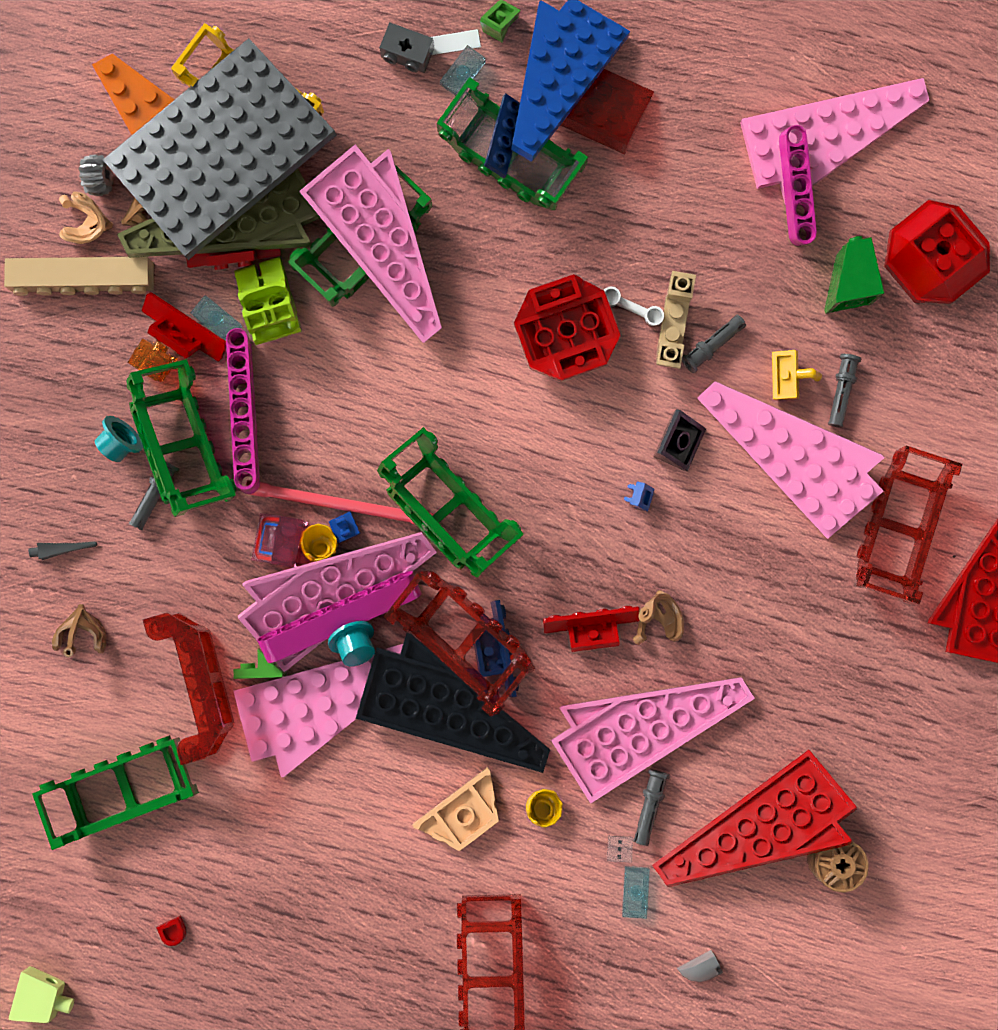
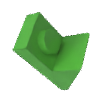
M499 0L481 17L482 31L503 42L508 27L518 18L521 10L504 0Z
M261 648L257 650L258 668H255V663L240 664V668L233 669L234 679L286 676V671L284 672L276 662L267 663Z

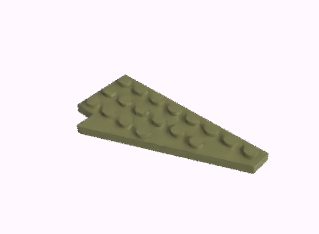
M297 168L196 254L311 246L310 240L302 226L321 217L299 192L307 185L299 169ZM153 218L117 234L129 258L183 255Z

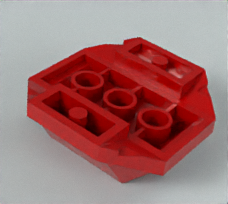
M928 200L890 230L884 267L914 303L951 304L990 273V244L959 206ZM937 246L945 250V255L938 252Z
M575 274L528 290L514 321V327L529 368L560 382L606 366L621 336L605 291L584 281ZM564 326H569L572 328L573 334L565 336L560 332V329Z

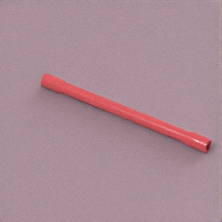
M247 480L246 486H249L252 480ZM260 482V486L255 493L249 494L414 524L400 508L278 487Z

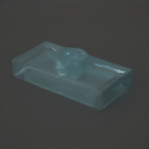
M467 45L442 77L440 85L456 96L469 77L474 79L486 63V58Z
M206 295L190 312L196 319L225 341L230 330L243 327L242 324Z
M624 866L622 917L647 919L649 867Z

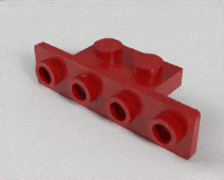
M281 249L199 253L189 260L186 258L188 268L214 266V270L229 268L228 264L238 263V267L252 265L253 260L281 256Z
M152 292L146 295L142 312L156 321L149 326L147 332L149 335L186 359L198 350H201L216 361H220L223 358L226 350V341Z
M623 606L620 609H599L596 612L590 613L576 612L567 616L552 615L543 619L544 633L568 631L571 652L620 646L617 624L640 621V608L638 606Z

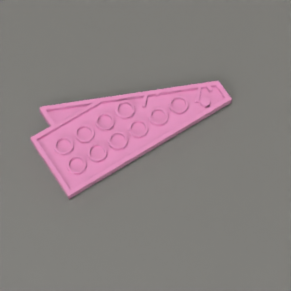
M924 78L742 119L740 124L757 189L780 184L785 203L779 136L787 128L793 125H800L806 130L812 186H814L927 104L929 97ZM790 132L789 140L795 144L797 142L796 135ZM792 156L791 163L794 167L798 168L799 160ZM795 180L794 189L800 192L802 189L801 183Z
M355 144L299 192L424 343L437 333L442 326L392 153L388 149L370 163Z
M716 381L697 397L827 539L883 492V489L868 474L873 467L884 459L882 454Z
M420 532L245 581L243 583L244 588L256 602L239 614L238 619L258 640L259 637L398 574L414 571L437 552ZM323 641L276 661V663L285 672Z
M403 644L386 648V650L401 653ZM374 655L370 660L358 666H345L340 661L235 690L234 695L251 761L275 755L280 775L284 777L355 721Z
M739 677L563 705L559 708L571 728L551 741L591 804L755 698L743 679Z

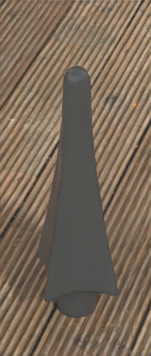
M97 542L37 543V547L29 548L28 552L30 558L38 557V559L45 560L68 552L96 547Z

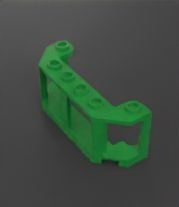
M395 165L398 176L420 196L416 200L414 208L408 211L415 233L421 225L419 219L431 210L433 206L432 199ZM328 227L327 233L322 238H317L311 244L310 250L306 247L294 250L290 255L288 263L294 271H297L324 297L327 303L334 307L343 296L346 299L351 297L370 277L360 266L343 283L318 261L319 256L337 239ZM306 265H312L334 287H330L325 292L301 268Z
M187 359L131 372L126 380L127 389L130 390L133 398L132 402L129 403L130 412L161 499L165 505L170 503L171 512L174 517L220 501L229 502L236 496L235 482L233 479H229L227 475L222 476L221 465L218 462L216 463L213 455L215 453L211 440H208L205 433L207 431L206 423L203 418H200L197 411L199 409L198 401L195 396H192L190 391L193 381L196 380V375L193 367H189ZM178 368L179 389L149 397L145 396L143 376ZM180 400L184 405L194 435L187 439L159 445L146 408ZM197 447L200 450L208 472L210 484L180 492L179 489L175 490L163 455ZM210 491H216L220 495L189 505L186 501V498Z
M423 427L385 458L377 472L381 478H385L390 484V487L386 489L389 497L443 555L460 570L467 566L471 570V575L478 578L494 561L515 544L524 533L521 531L519 524L514 520L505 519L501 523L498 521L496 514L488 510L482 504L480 497L472 493L465 486L463 479L449 469L447 462L435 454L438 449V440L432 432H428ZM417 441L422 453V459L400 476L396 470L397 464L393 459ZM425 468H430L454 494V497L433 516L404 487ZM459 505H465L489 531V534L468 553L439 524ZM496 538L508 541L488 561L483 556H476Z
M169 735L156 740L157 746L152 742L139 747L140 752L134 755L131 754V751L116 756L118 760L109 764L108 760L94 764L95 770L86 773L84 768L71 773V779L58 784H55L54 780L39 785L40 790L32 793L51 849L60 848L83 837L198 794L197 785L192 784L178 746V742H181L180 738L171 739ZM170 746L172 747L173 753L175 755L178 767L180 769L186 787L182 786L181 781L179 779L176 767L174 765L172 756L169 751ZM161 751L175 789L171 793L139 804L136 802L124 765L129 761L152 752ZM111 769L115 773L126 809L91 823L87 819L76 783L79 780ZM61 788L66 793L77 825L73 831L56 837L45 809L42 795Z

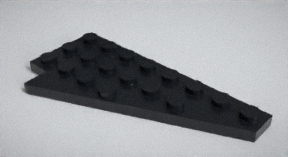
M409 632L406 633L401 653L379 647L376 648L355 719L541 773L544 772L550 748Z

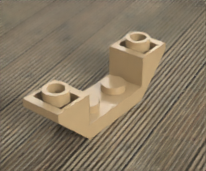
M672 271L663 310L664 319L661 322L657 345L656 365L681 368L684 350L683 339L689 303L693 296L696 278L694 274Z

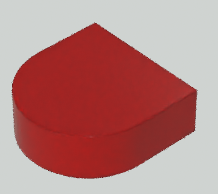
M181 915L156 927L162 942L168 946L180 944L186 936V927Z

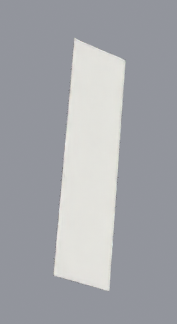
M478 29L431 37L434 40L432 55L481 47Z

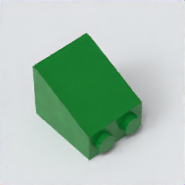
M856 236L850 238L849 242L842 246V249L837 253L824 308L825 314L872 305L884 294L872 237L863 239V236Z

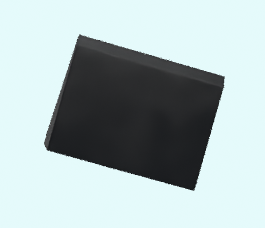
M676 409L669 420L653 457L688 472L706 428L683 411Z

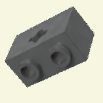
M389 22L379 47L381 58L389 64L395 65L398 63L403 65L411 72L417 73L420 71L425 73L434 51V40L429 36Z

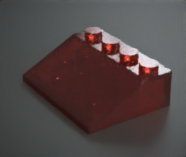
M603 69L560 126L625 155L654 91Z

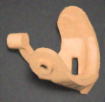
M73 192L71 195L72 200L67 195H62L59 198L64 208L73 207L88 215L84 223L78 228L64 227L59 234L62 239L78 244L88 243L97 239L104 231L112 228L113 223L108 220L96 203L86 194Z

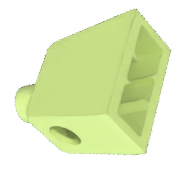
M29 966L20 974L8 1020L49 1023L56 1017L58 1011L69 1014L74 1005V998L62 996L65 986L64 981Z

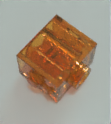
M142 338L127 363L138 370H144L176 362L178 358L168 352L169 347L157 340L154 343L151 340ZM171 370L147 376L154 381L163 382Z

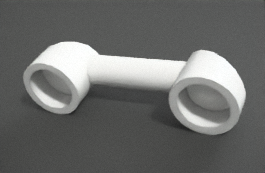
M610 286L604 289L610 307L617 305L642 316L650 326H657L663 321L664 312L660 307L652 306L647 309L621 297L620 291L616 287Z

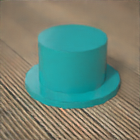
M106 416L103 419L102 425L104 430L94 441L97 449L106 458L118 463L130 452L140 453L142 451L143 445L139 434L130 425L114 416Z
M366 621L348 623L331 634L327 645L332 652L340 654L345 666L361 665L370 660L375 654V648L371 642L374 628L371 623Z

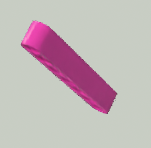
M234 328L226 336L234 481L243 493L252 494L260 486L252 344L244 330ZM236 339H244L243 344L239 346L234 345ZM237 362H246L243 368H235ZM247 384V388L243 392L236 391L238 385ZM241 407H248V412L245 415H238V410ZM250 430L247 438H239L241 431ZM244 453H251V459L248 462L243 463L240 461ZM251 476L253 478L249 486H242V480L245 477Z
M406 571L259 637L257 642L267 663H274L328 639L333 632L348 623L368 621L413 601L421 596L422 592L413 571Z

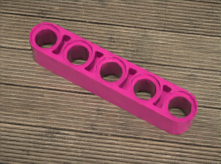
M793 125L780 134L779 148L789 239L792 244L802 246L815 240L817 230L807 134L802 126ZM790 132L796 135V144L789 140ZM792 156L799 160L798 168L792 165ZM795 180L801 183L802 189L800 192L794 189ZM798 204L804 208L803 216L798 215L796 212ZM800 228L806 231L807 236L805 240L799 237Z

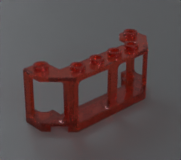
M907 445L895 451L890 467L885 476H882L878 485L883 489V492L872 503L871 512H873L871 522L868 521L864 529V535H866L864 544H861L857 551V558H859L856 573L857 587L872 589L902 599L903 602L912 605L920 604L923 592L918 591L919 586L923 584L920 578L947 491L953 486L951 483L953 475H960L962 463ZM911 453L945 464L935 481L901 471L906 463L908 454ZM894 479L929 491L927 504L918 528L883 517ZM880 527L914 539V546L903 576L874 568L869 563ZM871 574L901 584L903 594L870 584Z
M431 570L419 571L384 617L391 624H395L398 621L404 627L403 630L405 632L411 631L479 695L477 699L485 702L482 709L490 716L499 714L505 707L503 703L526 675L536 669L531 659L520 646L521 642L515 636L507 635L502 630L503 626L497 620L484 614L485 609L476 602L472 603L462 588L455 587L444 581ZM420 580H423L428 586L439 592L420 616L414 617L399 607ZM448 596L478 622L457 649H453L428 625L429 620ZM485 630L512 653L510 656L511 664L494 684L485 679L465 659L468 651ZM518 667L522 672L500 697V688Z
M164 613L143 619L146 634L150 639L161 641L173 638L195 718L198 734L182 739L177 747L180 765L202 760L207 756L218 753L222 746L221 744L235 722L210 630L181 613L174 615Z
M521 894L463 895L462 903H457V918H461V933H457V949H462V959L457 960L458 975L463 976V985H458V1001H463V1010L459 1011V1027H464V1029L460 1030H470L468 990L471 988L511 987L513 989L515 1024L513 1030H525ZM511 901V919L508 921L470 922L467 920V902ZM510 932L512 934L513 973L508 976H469L467 935L469 933Z

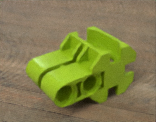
M280 257L259 263L262 276L259 275L255 264L234 270L239 290L238 298L243 307V318L250 335L252 334L255 345L302 332L296 305Z

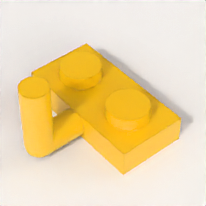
M797 350L772 352L774 400L799 399V379L811 378L817 382L822 379V374L813 368L798 369Z

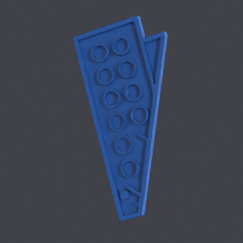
M542 0L539 1L511 150L531 162L534 160L628 39L630 34L628 29L579 0H568L560 10L555 9Z

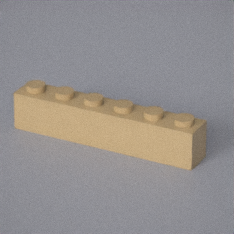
M149 257L5 258L4 287L12 291L14 295L26 296L28 292H37L39 295H51L52 292L74 295L75 292L82 291L89 295H97L99 291H108L109 294H122V291L145 294L146 291H154V262Z

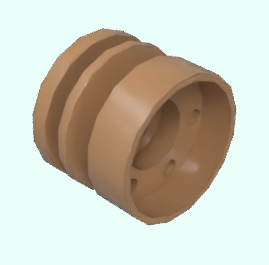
M854 842L848 846L807 855V863L811 873L817 880L833 891L843 893L853 891L863 884L868 875L869 864L867 856L862 848ZM841 860H843L845 863L840 865V869L837 868L836 864H840Z

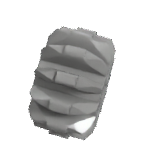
M89 155L80 161L78 169L80 171L81 186L84 187L85 193L89 195L103 196V194H108L112 191V184L114 183L112 176L114 174L103 161V155Z

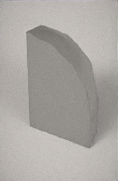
M711 950L677 968L683 977L694 982L711 980L723 973Z

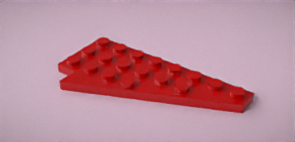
M998 518L927 623L950 628L945 652L998 663Z
M807 750L652 866L666 886L672 887L852 844V840L838 823L856 811L857 806L813 753Z

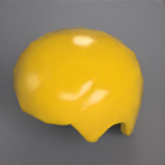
M318 523L309 526L303 531L300 540L303 554L308 560L313 562L334 557L337 552V538L331 528Z
M541 789L533 792L528 798L526 813L534 825L547 828L556 824L560 819L563 803L555 791Z

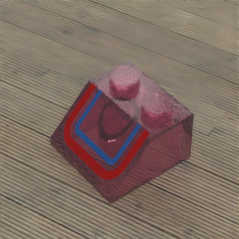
M260 513L251 560L290 568L298 567L302 555L300 540L303 531L307 528L308 522L296 518Z

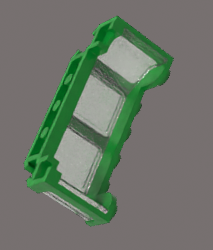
M469 77L436 123L438 135L452 146L464 162L468 164L472 162L478 166V170L487 177L491 175L497 179L498 184L504 189L515 191L518 198L525 203L531 202L534 205L555 211L559 200L578 173H582L587 166L588 156L579 150L574 155L571 153V149L567 148L565 151L551 140H548L532 162L513 151L505 178L484 166L500 106L489 99V94H483L477 90L479 83Z

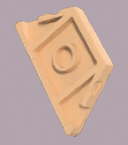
M488 767L414 822L412 826L439 841L447 843L458 851L462 850L499 822L490 769Z

